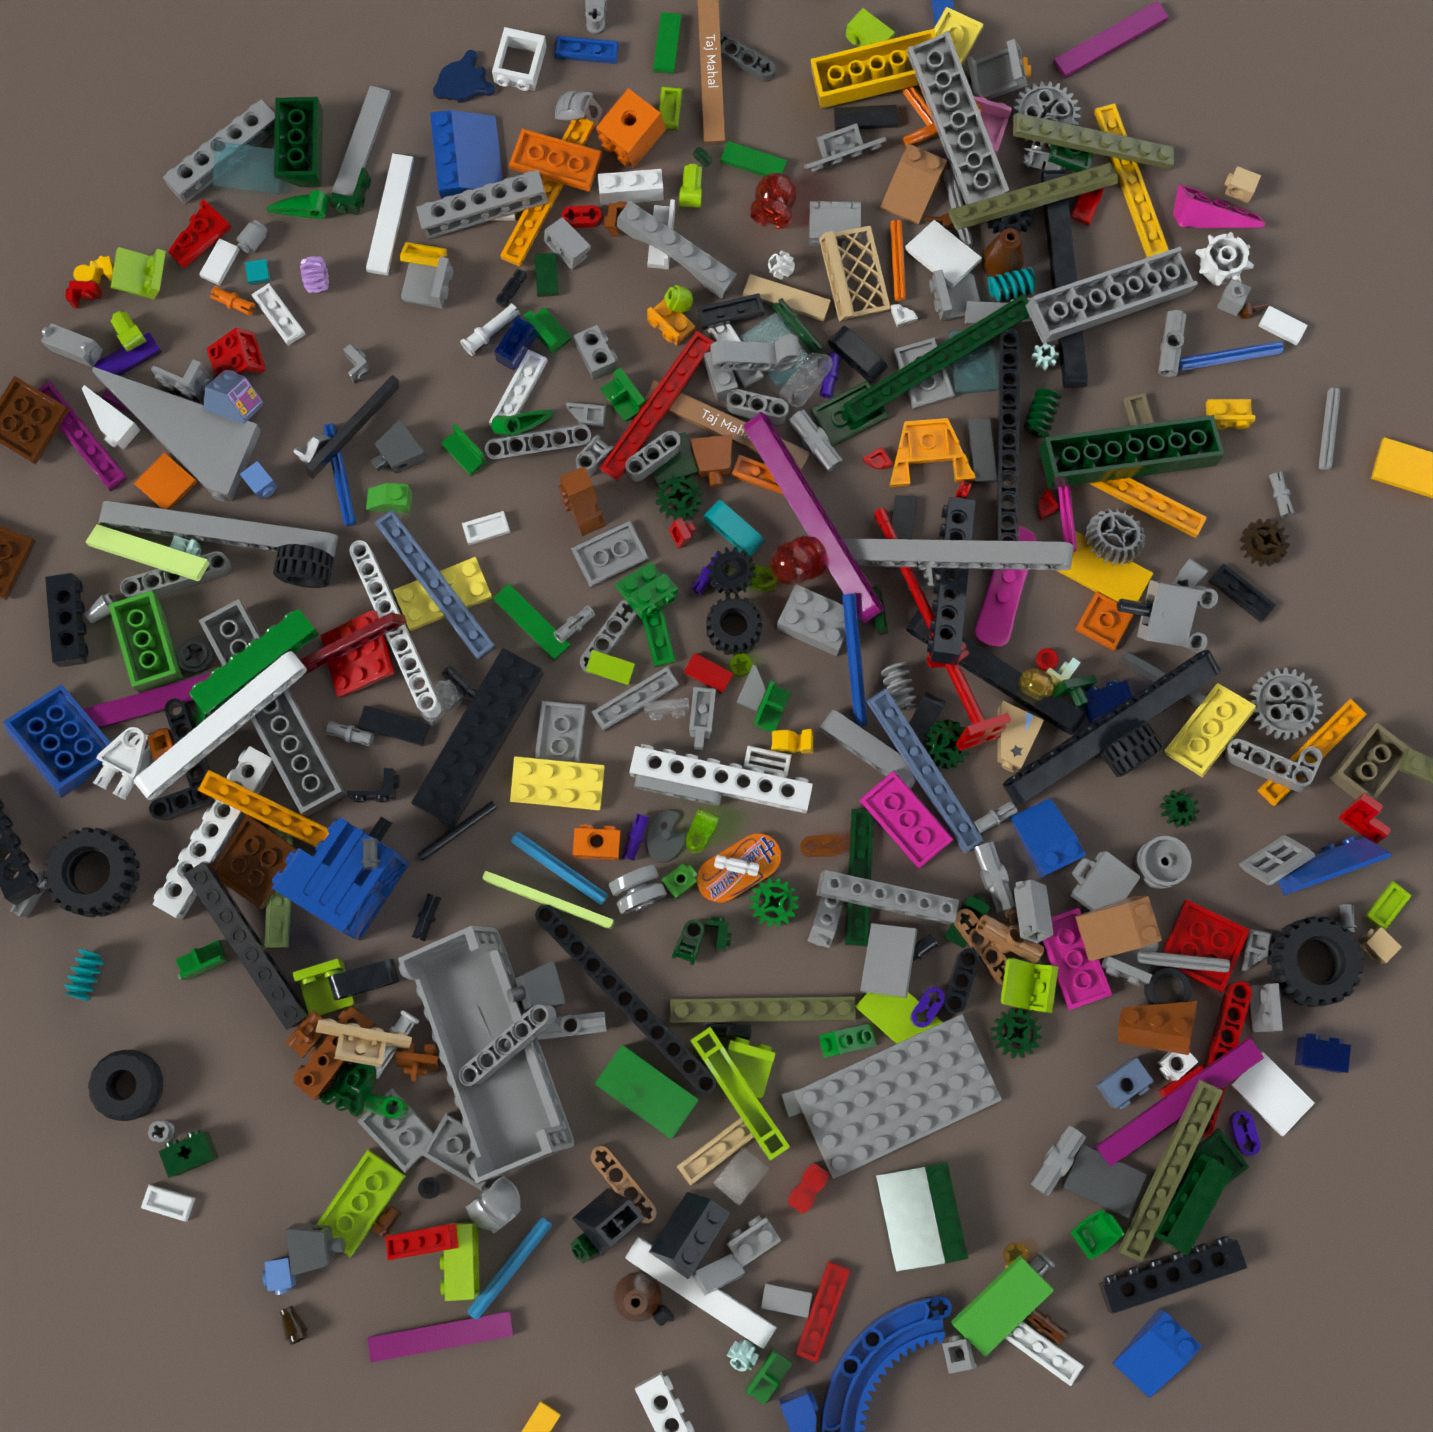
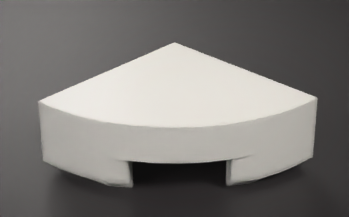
M899 304L890 306L897 327L918 320L913 310Z

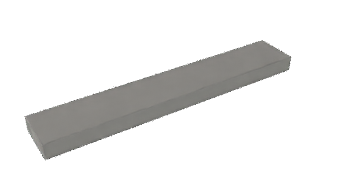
M370 85L332 192L353 197L361 168H365L388 105L391 96L390 90Z

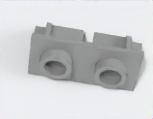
M1032 145L1031 149L1024 148V150L1028 151V155H1025L1023 158V163L1027 167L1041 169L1043 161H1046L1044 170H1065L1062 166L1048 162L1049 153L1043 152L1044 147Z

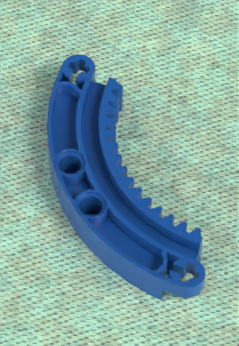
M940 1295L924 1297L892 1308L868 1324L851 1341L836 1364L826 1388L822 1406L821 1432H824V1429L828 1430L826 1432H837L838 1428L839 1432H862V1430L866 1429L862 1420H866L867 1416L863 1410H869V1406L865 1401H872V1397L868 1392L876 1391L873 1382H881L878 1374H887L884 1367L893 1368L891 1360L894 1359L899 1362V1353L908 1356L907 1348L915 1352L917 1343L924 1348L925 1340L930 1345H933L934 1338L939 1343L943 1342L945 1331L943 1330L942 1319L948 1317L952 1310L951 1303L946 1297ZM941 1300L944 1305H947V1308L943 1309L942 1314H939L938 1310L933 1309L930 1310L933 1315L928 1316L929 1307L926 1302H930V1306H936L938 1301ZM876 1332L878 1334V1340L875 1344L866 1343L868 1333ZM853 1359L856 1361L857 1365L853 1371H846L844 1369L846 1360Z

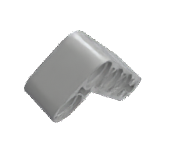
M796 335L782 336L775 343L717 341L710 345L712 364L715 369L786 371L801 358L798 336Z
M1241 739L1230 741L1224 754L1227 762L1297 792H1304L1308 789L1322 761V753L1316 747L1305 748L1297 762H1294ZM1235 749L1239 750L1238 755L1233 753ZM1249 753L1248 758L1244 759L1246 754ZM1305 756L1313 757L1315 763H1308L1305 760ZM1252 758H1261L1263 764L1258 765L1254 763ZM1275 766H1280V767H1282V768L1284 769L1285 773H1284V774H1279V773H1277V772L1274 770V767H1275ZM1301 775L1305 777L1307 782H1298L1296 776Z

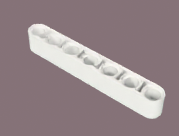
M637 1237L625 1257L628 1261L763 1349L766 1347L777 1328L775 1325L720 1289L704 1295L693 1275L689 1279L682 1276L649 1253L653 1245Z

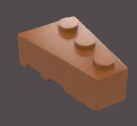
M583 466L560 476L561 485L558 487L561 492L562 503L566 512L571 511L581 535L584 536L606 526L601 515L602 511L597 507V495L585 467Z
M1197 1001L1122 1007L1118 1024V1043L1189 1055L1196 1021Z

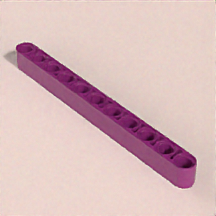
M758 413L744 424L746 433L844 594L854 593L856 595L858 618L863 623L868 622L884 611L882 603L772 422L765 413Z

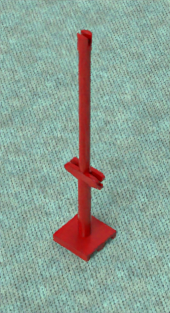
M879 508L875 510L873 515L878 526L882 529L885 538L898 539L886 509ZM900 567L929 629L931 619L934 620L935 615L931 613L928 600L912 567ZM964 642L961 645V655L957 665L930 662L931 653H929L926 659L930 668H946L972 725L966 727L956 742L959 751L1000 738V732L1005 731L1007 728L1005 724L1012 721L1008 713L985 720L959 665V662L969 655L968 650H965L966 644Z

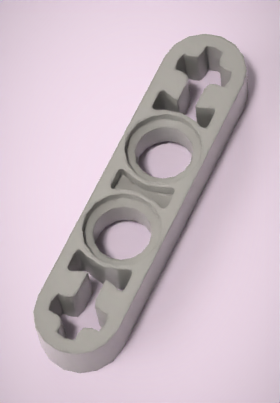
M625 599L619 603L582 654L580 666L584 672L586 670L585 660H589L591 650L609 655L637 617L636 612L632 609L633 613L628 612L624 617L627 620L626 623L620 618L625 612L623 607L630 606ZM613 622H619L622 625V629L617 633H613L609 629L610 624ZM602 639L609 642V647L604 651L596 647L597 642Z
M641 775L636 776L634 788L715 806L720 805L722 794L716 791Z

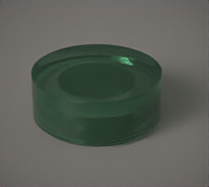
M698 146L693 151L694 158L702 166L709 167L713 162L712 157L703 148Z

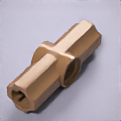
M985 914L980 918L976 926V932L995 942L998 950L1003 953L1012 951L1035 964L1040 960L1044 952V947L1041 944L1020 938L1019 926L1017 925L1008 927Z

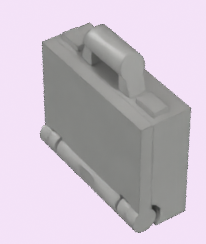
M810 201L809 246H821L819 238L825 232L833 231L834 233L861 227V202H852L851 204V202L819 201L818 204V201ZM861 233L855 238L859 243L861 241ZM843 237L836 238L838 246L845 250L849 241Z
M1100 851L1094 861L1082 858L1075 867L1072 874L1079 883L1075 886L1070 896L1092 911L1126 899L1141 876L1109 852ZM1089 865V866H1090L1089 869L1086 871V873L1084 874V876L1081 877V875L1083 874V872L1085 871V869H1086L1087 866Z

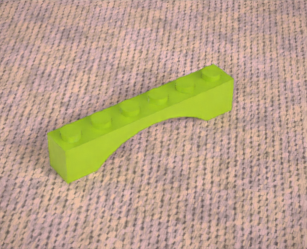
M711 1027L691 1039V1043L767 1158L771 1161L790 1147L760 1104Z

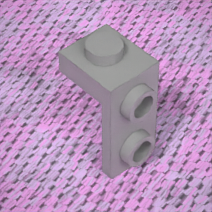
M821 896L815 920L807 940L808 942L826 948L830 947L844 901Z

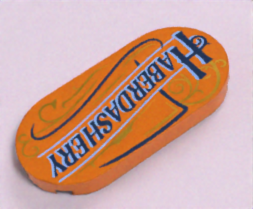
M751 834L717 854L725 856L726 859L730 857L747 861L748 864L750 862L759 864L757 876L748 875L746 872L742 874L729 871L727 868H716L714 866L716 856H714L700 867L697 874V886L702 896L707 900L725 903L734 899L776 872L781 861V851L777 842L765 834Z

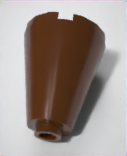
M1012 228L1003 230L984 249L981 263L984 271L989 276L995 277L998 274L1003 276L1006 272L1012 274V271L1017 270L1020 272L1023 268V246L1021 235L1017 230Z
M635 1272L626 1275L619 1281L614 1292V1302L618 1312L630 1321L641 1322L648 1320L658 1311V1306L661 1304L660 1286L654 1278L646 1273ZM638 1298L640 1304H635L632 1299Z

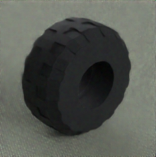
M136 1050L115 1051L102 1058L93 1068L88 1083L89 1097L95 1109L105 1117L117 1121L135 1120L148 1114L158 1104L163 1092V1075L159 1065L149 1055ZM130 1071L136 1079V1089L132 1096L125 1100L118 1095L116 1083L122 1073Z

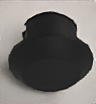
M659 1305V1311L653 1315L654 1321L659 1326H663L668 1320L674 1321L673 1313L665 1305Z

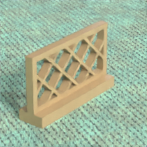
M871 226L834 233L833 231L825 232L819 238L839 322L846 321L849 318L890 310V303ZM866 232L868 242L864 246L856 241L855 238L859 233ZM843 237L849 241L845 250L838 246L836 238ZM852 244L862 250L858 258L848 253ZM864 253L872 257L873 263L870 267L860 261ZM845 256L855 262L850 271L843 267L842 260ZM857 264L867 271L863 279L853 273ZM870 273L877 277L878 283L875 288L865 282ZM850 277L860 283L855 292L848 288L847 281ZM862 285L872 291L868 300L858 294ZM874 294L882 298L883 306L876 307L870 302ZM855 298L865 304L861 311L854 312L852 302Z

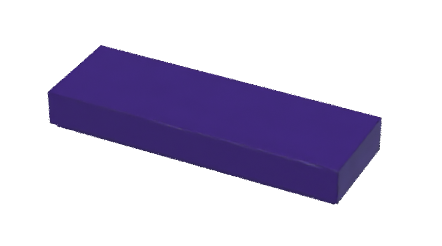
M150 332L143 335L147 342L129 352L122 347L97 361L94 367L121 376L162 351Z

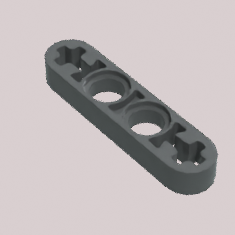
M720 31L721 57L760 81L768 82L774 78L775 65L772 61ZM733 46L736 48V52L729 54L725 49ZM752 57L754 62L745 64L743 58ZM769 69V72L762 73V70Z

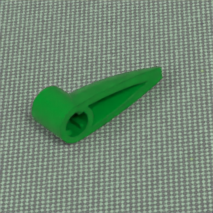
M313 190L310 192V195L293 196L269 205L266 210L268 213L323 219L326 217L329 195L323 191Z
M535 410L511 416L497 415L493 418L491 427L495 434L515 436L550 419L553 416V411Z
M369 1093L364 1102L365 1110L393 1120L404 1119L409 1110L408 1104L397 1097ZM393 1106H399L398 1111H391Z

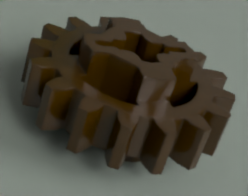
M1258 519L1256 523L1251 522L1248 528L1243 530L1242 534L1245 536L1240 538V542L1244 543V545H1242L1240 550L1247 551L1244 557H1252V564L1255 561H1259L1260 567L1265 562L1268 566H1271L1274 562H1280L1282 560L1281 557L1288 553L1285 549L1290 544L1285 541L1289 538V535H1283L1282 532L1285 528L1279 529L1277 527L1279 522L1277 521L1272 525L1270 524V519H1267L1264 523L1261 519Z

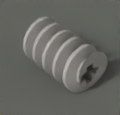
M907 662L892 664L881 671V676L886 677L883 680V684L888 685L887 690L901 711L910 710L918 706V704H911V701L916 699V696L909 695L914 690V687H907V684L912 682V679L904 677L910 673V670L902 669V667L908 664Z

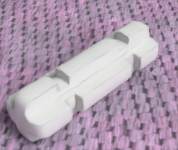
M721 855L716 856L714 863L716 868H727L729 871L742 874L746 872L751 876H757L759 871V864L750 862L748 864L747 861L730 857L726 859L725 856Z

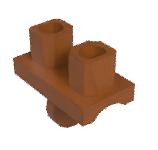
M312 1010L285 1043L294 1049L301 1058H304L322 1037L323 1033L316 1032L318 1020H323L324 1018L315 1010Z
M412 1042L409 1049L401 1048L400 1052L396 1051L395 1059L397 1060V1066L404 1067L403 1073L411 1074V1081L417 1082L419 1075L427 1076L428 1070L439 1071L440 1063L436 1045H425L423 1054L415 1053L416 1044Z

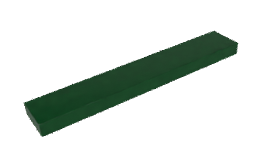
M851 809L848 875L871 880L874 817L865 809ZM847 902L845 945L868 946L870 907Z

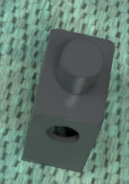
M399 420L376 441L375 446L380 454L370 462L377 472L389 465L396 474L425 461L427 458L416 440L401 420Z
M554 961L515 978V988L507 990L509 1002L520 1001L521 1008L524 1011H528L535 1005H551L553 1008H557L566 1004Z
M294 1223L286 1230L291 1275L326 1267L335 1260V1253L344 1252L346 1248L343 1237L333 1238L330 1226Z

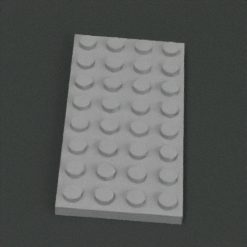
M962 1014L794 1091L832 1179L1002 1100Z

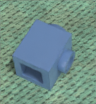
M258 461L240 473L241 477L260 501L263 498L270 497L275 492V489L278 488Z
M289 1257L264 1262L265 1271L262 1274L264 1286H267V1291L275 1290V1295L289 1293L290 1288L297 1285L296 1275H291Z

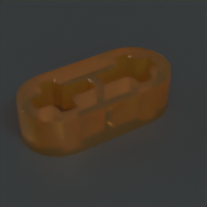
M837 835L808 836L800 844L801 853L809 858L837 856L843 849V841ZM834 840L836 844H839V847H836L833 852L830 847L823 848V845L830 844V841ZM808 841H812L813 845H820V848H814L813 852L809 853V850L804 849V846L808 844Z

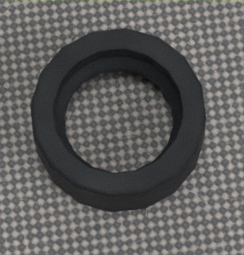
M1165 967L1152 972L1149 984L1144 985V994L1150 1005L1168 1004L1160 1001L1154 992L1156 981L1163 976H1171L1180 984L1181 994L1173 1003L1188 1002L1191 996L1189 979L1182 971L1176 968Z

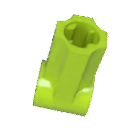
M697 164L684 166L679 206L701 208L702 167Z
M118 311L113 314L110 321L118 333V339L127 352L147 342L127 312Z

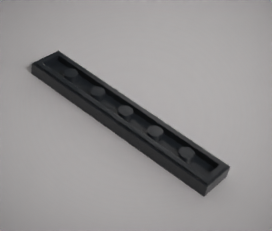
M391 375L306 465L307 475L311 479H314L399 389L398 378Z

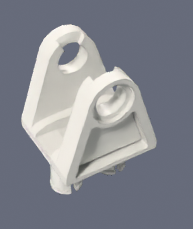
M130 727L122 732L96 757L103 762L102 765L104 766L93 783L106 790L115 773L122 772L121 775L123 777L113 791V794L126 800L135 784L134 779L152 764L153 758L150 746L148 745V748L145 750L146 739L148 740L147 736L149 735L144 734L143 731L136 727ZM138 733V735L134 736L130 741H128L129 737L132 734Z

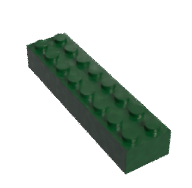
M1214 415L1045 437L1039 448L1049 489L1217 466L1224 456Z

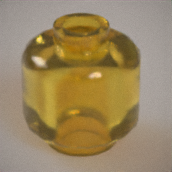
M1038 668L1025 670L1020 677L1019 686H1021V692L1034 700L1041 701L1045 697H1049L1054 690L1052 676Z

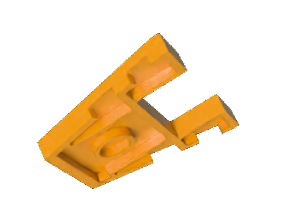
M948 418L904 422L890 488L910 486L908 464L952 461L955 483L962 480L964 482L975 481V473L968 464V459L959 445V440Z

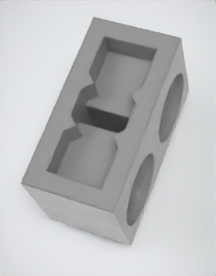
M595 325L574 335L575 345L593 380L616 370L618 358L614 349H609L607 345L609 340L604 330L600 331L598 325ZM590 340L598 341L595 345L588 344ZM600 358L607 360L605 363L596 362Z

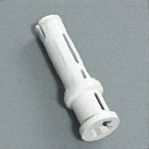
M511 303L482 328H475L473 334L466 339L460 340L466 352L473 356L479 347L483 344L487 345L491 336L516 316L520 315L518 310L515 311L517 308Z
M402 1010L400 1012L401 1017L394 1027L391 1026L389 1033L402 1032L408 1036L413 1026L418 1024L420 1020ZM386 1045L382 1066H375L376 1079H379L398 1047Z

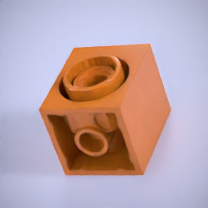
M629 88L596 127L599 134L598 138L602 142V148L610 154L612 152L615 153L623 165L627 166L629 164L633 168L639 164L666 131L661 113Z

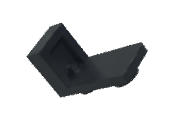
M384 768L383 791H347V796L357 803L367 802V799H376L375 801L380 803L389 802V799H396V788L400 787V776L397 775L393 768Z

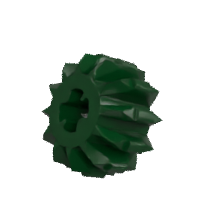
M1184 789L1179 790L1178 793L1172 790L1170 791V796L1165 795L1163 797L1166 803L1160 804V808L1166 811L1161 813V816L1169 817L1166 822L1167 824H1171L1174 821L1175 827L1179 828L1181 824L1187 827L1190 825V821H1196L1197 818L1194 814L1199 813L1200 809L1194 807L1199 802L1198 800H1191L1193 793L1190 792L1185 796ZM1180 804V805L1182 806V808H1181V811H1182V812H1178V811H1177V809H1178V806H1177V805Z

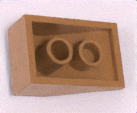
M908 144L880 209L919 225L943 176L947 160Z
M1135 895L1075 916L1089 961L1139 949L1162 941L1149 896Z

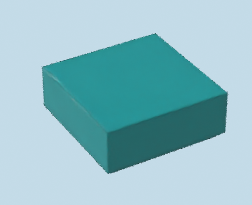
M266 259L245 262L249 285L270 282Z

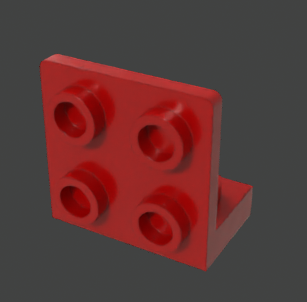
M234 328L207 347L215 377L224 370H232L239 375L244 371L258 374L266 371L255 334L252 331Z

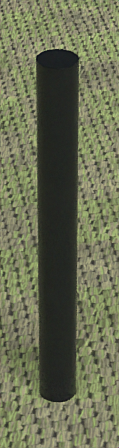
M493 801L489 802L420 851L418 855L423 861L494 811L497 808Z

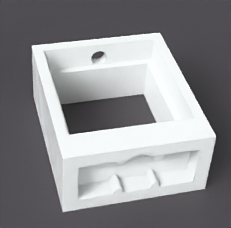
M504 27L492 70L494 83L504 87H517L523 91H535L547 48L545 36ZM507 47L535 52L529 74L502 69Z

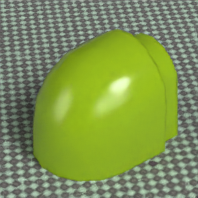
M680 285L670 287L664 296L667 308L675 312H689L693 303L692 293L686 287Z

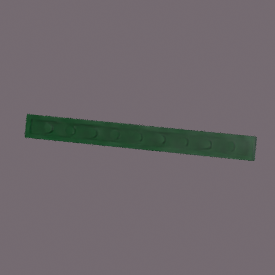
M1022 294L847 401L843 405L844 409L854 424L1001 335L1006 329H1010L1030 317L1025 306L1029 301Z

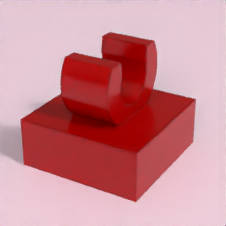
M681 518L675 520L668 531L679 549L687 545L694 535L693 532L697 529L693 522L685 524Z

